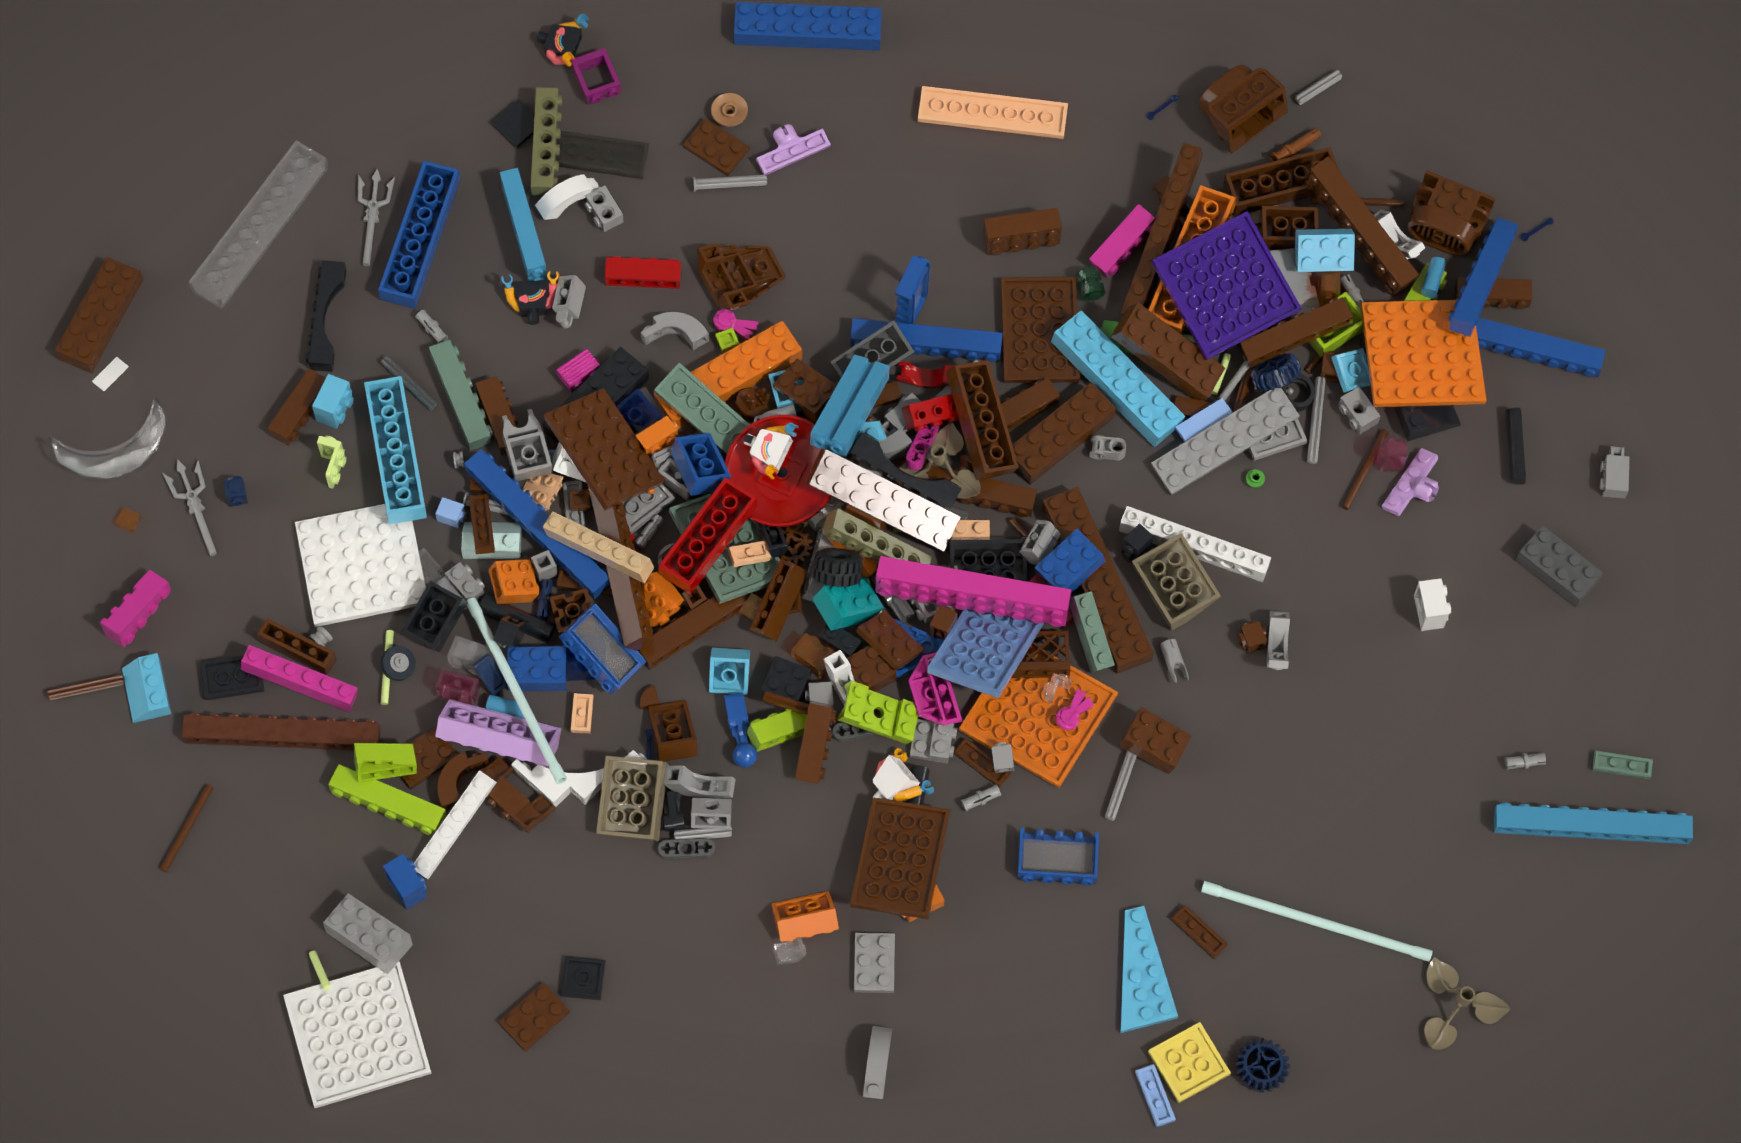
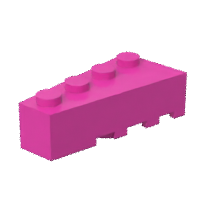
M1138 204L1090 257L1091 265L1107 278L1110 275H1114L1118 271L1119 266L1127 261L1131 254L1148 239L1155 217Z
M149 570L136 583L133 588L134 592L127 593L123 597L121 606L119 608L115 606L110 611L111 616L108 619L103 618L100 624L105 636L123 648L127 644H131L136 632L146 625L147 618L157 611L158 604L170 594L169 582Z

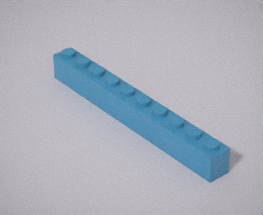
M1500 803L1494 809V833L1690 844L1693 839V816H1687L1686 813L1669 815L1666 812L1652 814L1647 811H1637L1635 813L1624 809L1609 811L1606 808L1589 810L1587 807L1570 809L1568 806L1550 808L1548 805L1531 807L1529 804L1513 806L1510 803Z

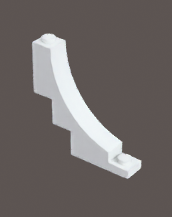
M634 750L625 757L647 760L643 754H637ZM516 759L511 764L514 772L556 807L570 793L586 805L602 789L604 768L586 773L564 772L567 780L562 784H556L550 770L544 766L537 765L531 771L530 766L524 761L521 763Z

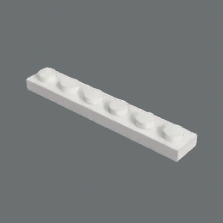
M479 770L414 862L415 869L419 874L427 879L430 878L497 782Z

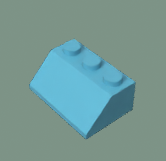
M158 653L138 657L122 668L133 723L172 714Z

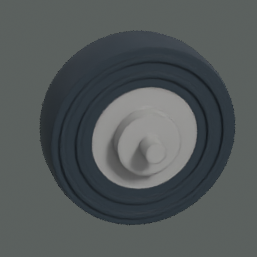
M393 646L383 653L380 666L386 677L394 681H402L412 675L415 670L416 660L408 648Z

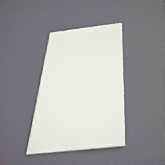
M116 357L92 382L105 391L129 366Z

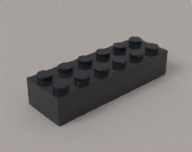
M620 346L559 407L604 388L617 409H619L629 399V395L635 393L649 379V371ZM545 420L543 422L544 433L558 444L559 440Z

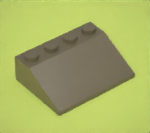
M1182 533L1132 561L1134 571L1171 631L1190 621L1221 597Z
M606 756L596 834L659 842L665 794L663 782L668 763L655 760Z

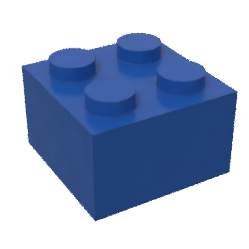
M402 854L383 865L387 880L406 910L427 898L425 892L428 890L425 885L426 882L421 874L417 875L416 867L411 858L407 859Z

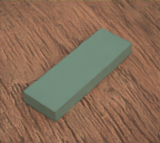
M1595 750L1592 771L1650 780L1653 759Z

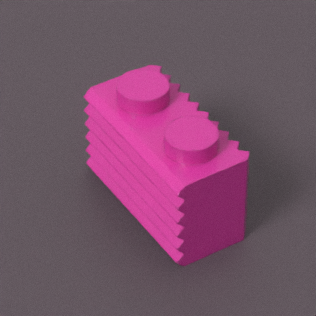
M585 349L556 369L558 378L572 392L577 390L600 367V364L588 349Z

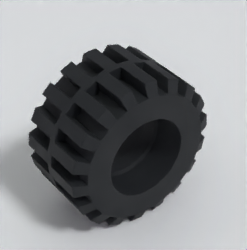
M843 548L819 550L815 553L813 578L822 584L835 587H848L859 584L861 582L863 558L860 554Z

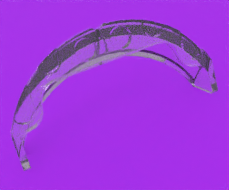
M154 398L151 411L143 426L129 440L116 447L101 451H83L68 447L52 436L48 438L57 460L63 466L86 477L113 478L137 469L156 451L164 428H166V418L159 400Z

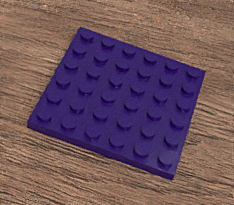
M1248 211L1151 261L1205 360L1302 310Z

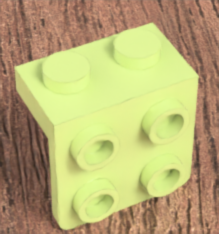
M319 436L317 444L320 455L323 458L330 459L326 471V479L329 488L333 489L334 485L339 483L341 467H344L346 464L345 449H343L342 443L335 438Z

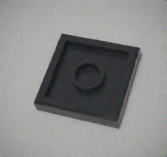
M518 99L492 121V126L518 148L534 135L535 114Z
M566 956L561 997L601 1000L606 961Z

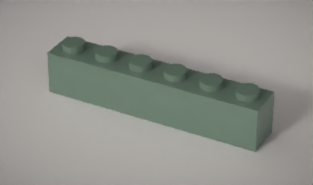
M447 340L429 347L430 356L470 451L492 443V429L490 425L485 424L486 415L483 408L479 409L477 405L480 402L476 392L472 393L471 391L473 385L470 377H466L464 374L466 368L463 361L459 362L458 360L459 351L457 346L452 345L451 341Z

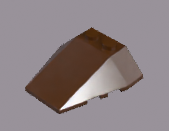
M710 244L697 249L699 275L715 305L727 310L747 306L786 277L769 246L747 245L746 247H737L734 244H730V246Z

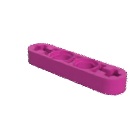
M931 424L925 425L926 429L918 431L906 456V467L908 469L919 470L922 468L937 437L939 426L931 427L930 430L928 428ZM927 436L929 437V439H923L921 437ZM916 448H923L924 450L919 451Z

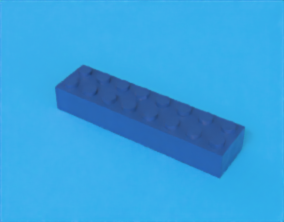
M736 2L734 45L880 51L882 8Z
M423 161L378 289L380 300L416 309L461 180L459 169Z

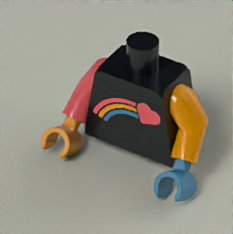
M580 14L574 21L552 25L549 34L539 31L537 42L545 44V54L554 65L566 64L568 67L572 65L571 60H575V55L582 40L581 27H588L585 21L589 20V18L585 14Z
M549 271L547 274L549 280L513 282V286H511L512 276L509 274L510 281L504 282L502 275L501 281L506 286L504 290L507 302L514 311L520 313L521 317H528L529 324H538L539 316L546 315L547 309L552 308L558 285L556 283V280L559 278L558 271L554 279L551 278V271Z

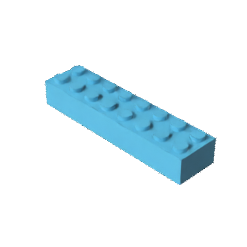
M1082 311L1078 312L1054 332L1051 342L1102 392L1154 448L1174 432L1177 425L1183 422L1185 415Z
M402 376L364 382L389 525L427 518Z

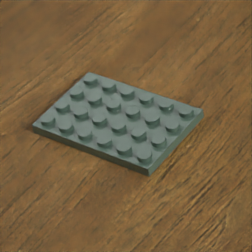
M713 493L669 508V514L681 535ZM749 518L704 576L719 604L768 587L779 564V557L771 556L770 561L733 567L728 553L729 547L765 541L759 524Z

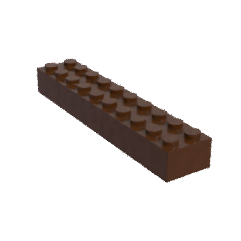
M1079 487L1043 499L1042 510L1047 521L1051 522L1060 532L1057 540L1058 545L1078 529L1105 558L1106 562L1077 588L1080 594L1092 591L1115 664L1113 667L1116 674L1152 661L1154 652Z

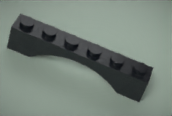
M323 260L322 267L318 268L320 283L316 284L315 293L318 297L317 301L313 303V312H315V318H311L313 333L309 335L308 345L311 346L310 352L306 353V363H309L311 370L333 372L335 352L325 333V317L332 300L345 287L347 273L345 262Z
M862 430L850 449V452L853 453L852 457L856 460L869 462L868 466L876 471H879V469L883 470L888 478L894 481L896 478L903 482L902 485L909 490L914 488L920 491L918 493L920 496L927 500L929 497L936 501L935 504L944 509L946 507L951 509L962 490L961 486L945 477L936 479L920 478L902 471L887 458L879 440Z

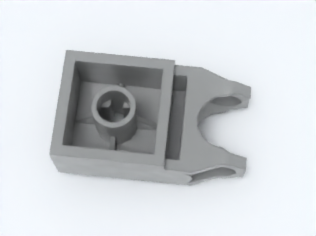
M532 409L528 410V423L522 428L514 427L506 415L502 416L504 426L503 441L513 478L517 481L552 473V463L544 434Z

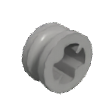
M453 452L455 469L458 466L464 468L463 452Z

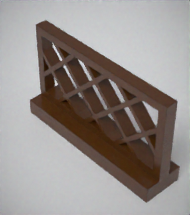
M1039 631L1035 638L1042 637L1046 642L1039 646L1033 641L1031 645L1037 650L1031 655L1026 652L1025 656L1027 659L1024 662H1020L1011 677L1069 678L1068 631ZM1056 637H1064V643L1060 646L1052 640ZM1048 644L1056 649L1051 655L1043 650ZM1039 652L1046 657L1043 662H1038L1034 658ZM1060 652L1065 656V661H1056L1053 657Z

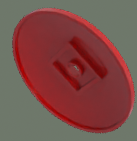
M793 415L769 416L750 424L733 441L727 453L725 465L731 475L730 481L757 497V507L749 519L771 527L793 526L809 520L828 503L831 496L805 484L821 448L810 445L811 431L815 424ZM793 423L799 426V428L793 430L797 435L796 437L791 436L793 442L780 469H786L788 473L785 477L780 478L774 472L772 476L775 478L771 479L768 475L757 470L750 454L752 447L745 445L744 439L747 434L757 437L761 429L766 430L768 427Z

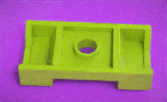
M852 680L845 684L844 688L847 691L844 708L838 716V721L904 744L913 741L918 719L915 703L905 699L899 701L868 689L869 686ZM874 709H878L880 711V718H877L874 715Z

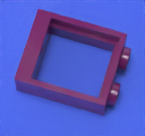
M605 48L571 60L572 71L587 105L598 103L602 99L612 98L621 93L620 81ZM605 64L613 82L588 90L581 72Z

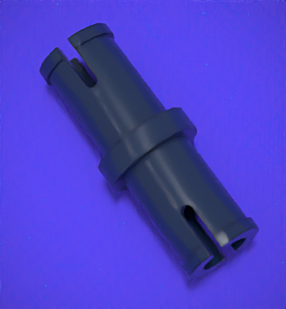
M547 579L541 580L540 593L537 596L538 607L536 616L539 618L542 616L543 620L548 619L553 581L549 580L547 582Z

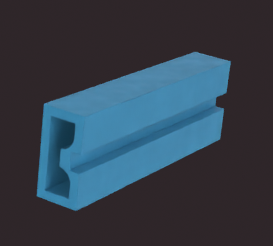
M514 168L500 172L502 191L528 281L548 280L546 264L519 170Z
M854 354L811 431L810 445L846 457L889 379L890 366L877 361L873 364L868 362V358Z

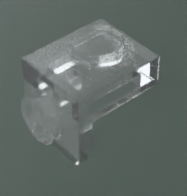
M1053 673L1050 683L1046 682L1043 693H1046L1045 700L1052 703L1058 686L1070 689L1072 680L1067 675Z
M801 937L796 938L792 942L777 943L772 946L777 965L797 963L806 956V948Z

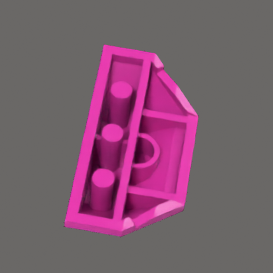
M936 653L923 655L908 681L918 716L942 726L962 722L951 682L927 673V668Z

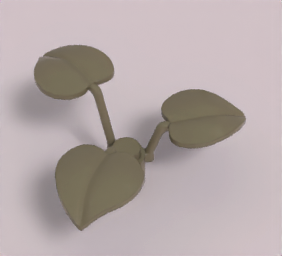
M953 423L948 424L938 432L931 448L932 457L928 459L929 463L926 468L923 464L921 469L911 470L906 467V463L900 467L902 471L910 475L929 479L926 472L930 470L932 463L938 466L945 464L949 473L954 478L951 481L962 488L957 498L965 499L977 496L981 490L980 482L976 480L973 472L963 469L956 476L949 465L947 454L956 455L964 446L963 438ZM896 478L895 481H896L899 485H901L902 487H904V486L902 485L903 482Z
M1435 957L1429 963L1426 972L1429 988L1437 994H1442L1446 990L1448 993H1457L1455 1000L1458 1004L1446 1022L1441 1018L1434 1017L1425 1024L1424 1035L1431 1049L1442 1050L1455 1042L1457 1030L1448 1024L1461 1007H1467L1471 1003L1472 1007H1476L1475 1016L1485 1024L1498 1022L1510 1011L1511 1008L1501 998L1489 992H1480L1475 996V991L1468 986L1462 989L1460 987L1453 989L1459 982L1457 971L1449 964L1441 962Z

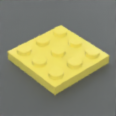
M1200 1022L1148 1050L1149 1055L1178 1103L1231 1074Z

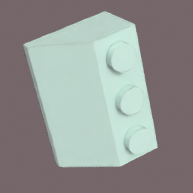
M464 522L461 547L463 559L517 560L521 558L522 527L518 523L491 522L495 553L476 554L472 522Z

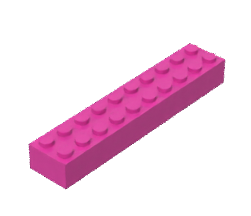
M880 556L876 574V593L885 597L896 596L902 600L913 599L920 603L930 602L943 607L952 606L959 610L969 609L977 613H992L998 617L1009 616L1016 620L1026 619L1038 624L1043 622L1055 627H1066L1071 589Z

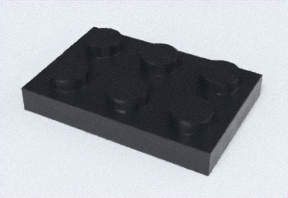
M244 655L201 662L206 700L265 692L263 678L241 670V661Z

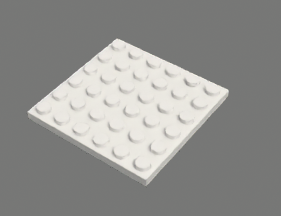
M382 504L295 522L315 627L416 606L426 586L412 521L389 525L386 505Z
M400 962L388 974L376 967L329 981L331 988L327 991L319 984L283 995L314 1108L432 1074Z

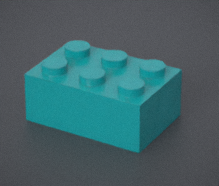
M866 576L861 577V582L853 586H823L812 598L831 631L867 622L878 615L884 608Z

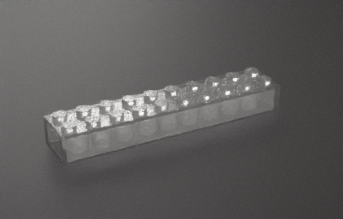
M296 140L189 280L191 292L223 309L329 169L327 158Z

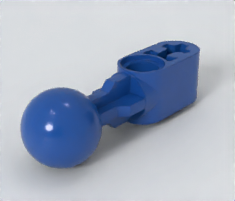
M741 692L724 695L729 728L732 732V737L737 742V746L733 750V760L740 767H750L757 760V751L753 745L748 743L747 730L749 728V720L744 694Z

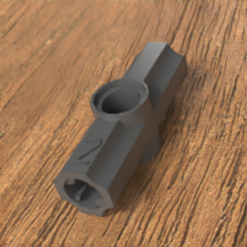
M877 570L870 576L875 586ZM880 595L884 604L891 608L897 619L902 621V623L909 621L915 613L906 600L896 596L885 597Z

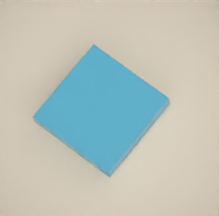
M1363 348L1331 357L1344 393L1358 387L1363 388L1371 385L1368 361Z

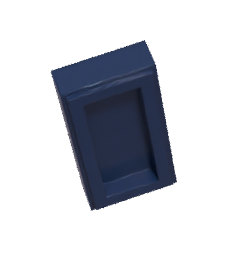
M489 654L484 655L472 664L490 695L497 694L507 686V682Z

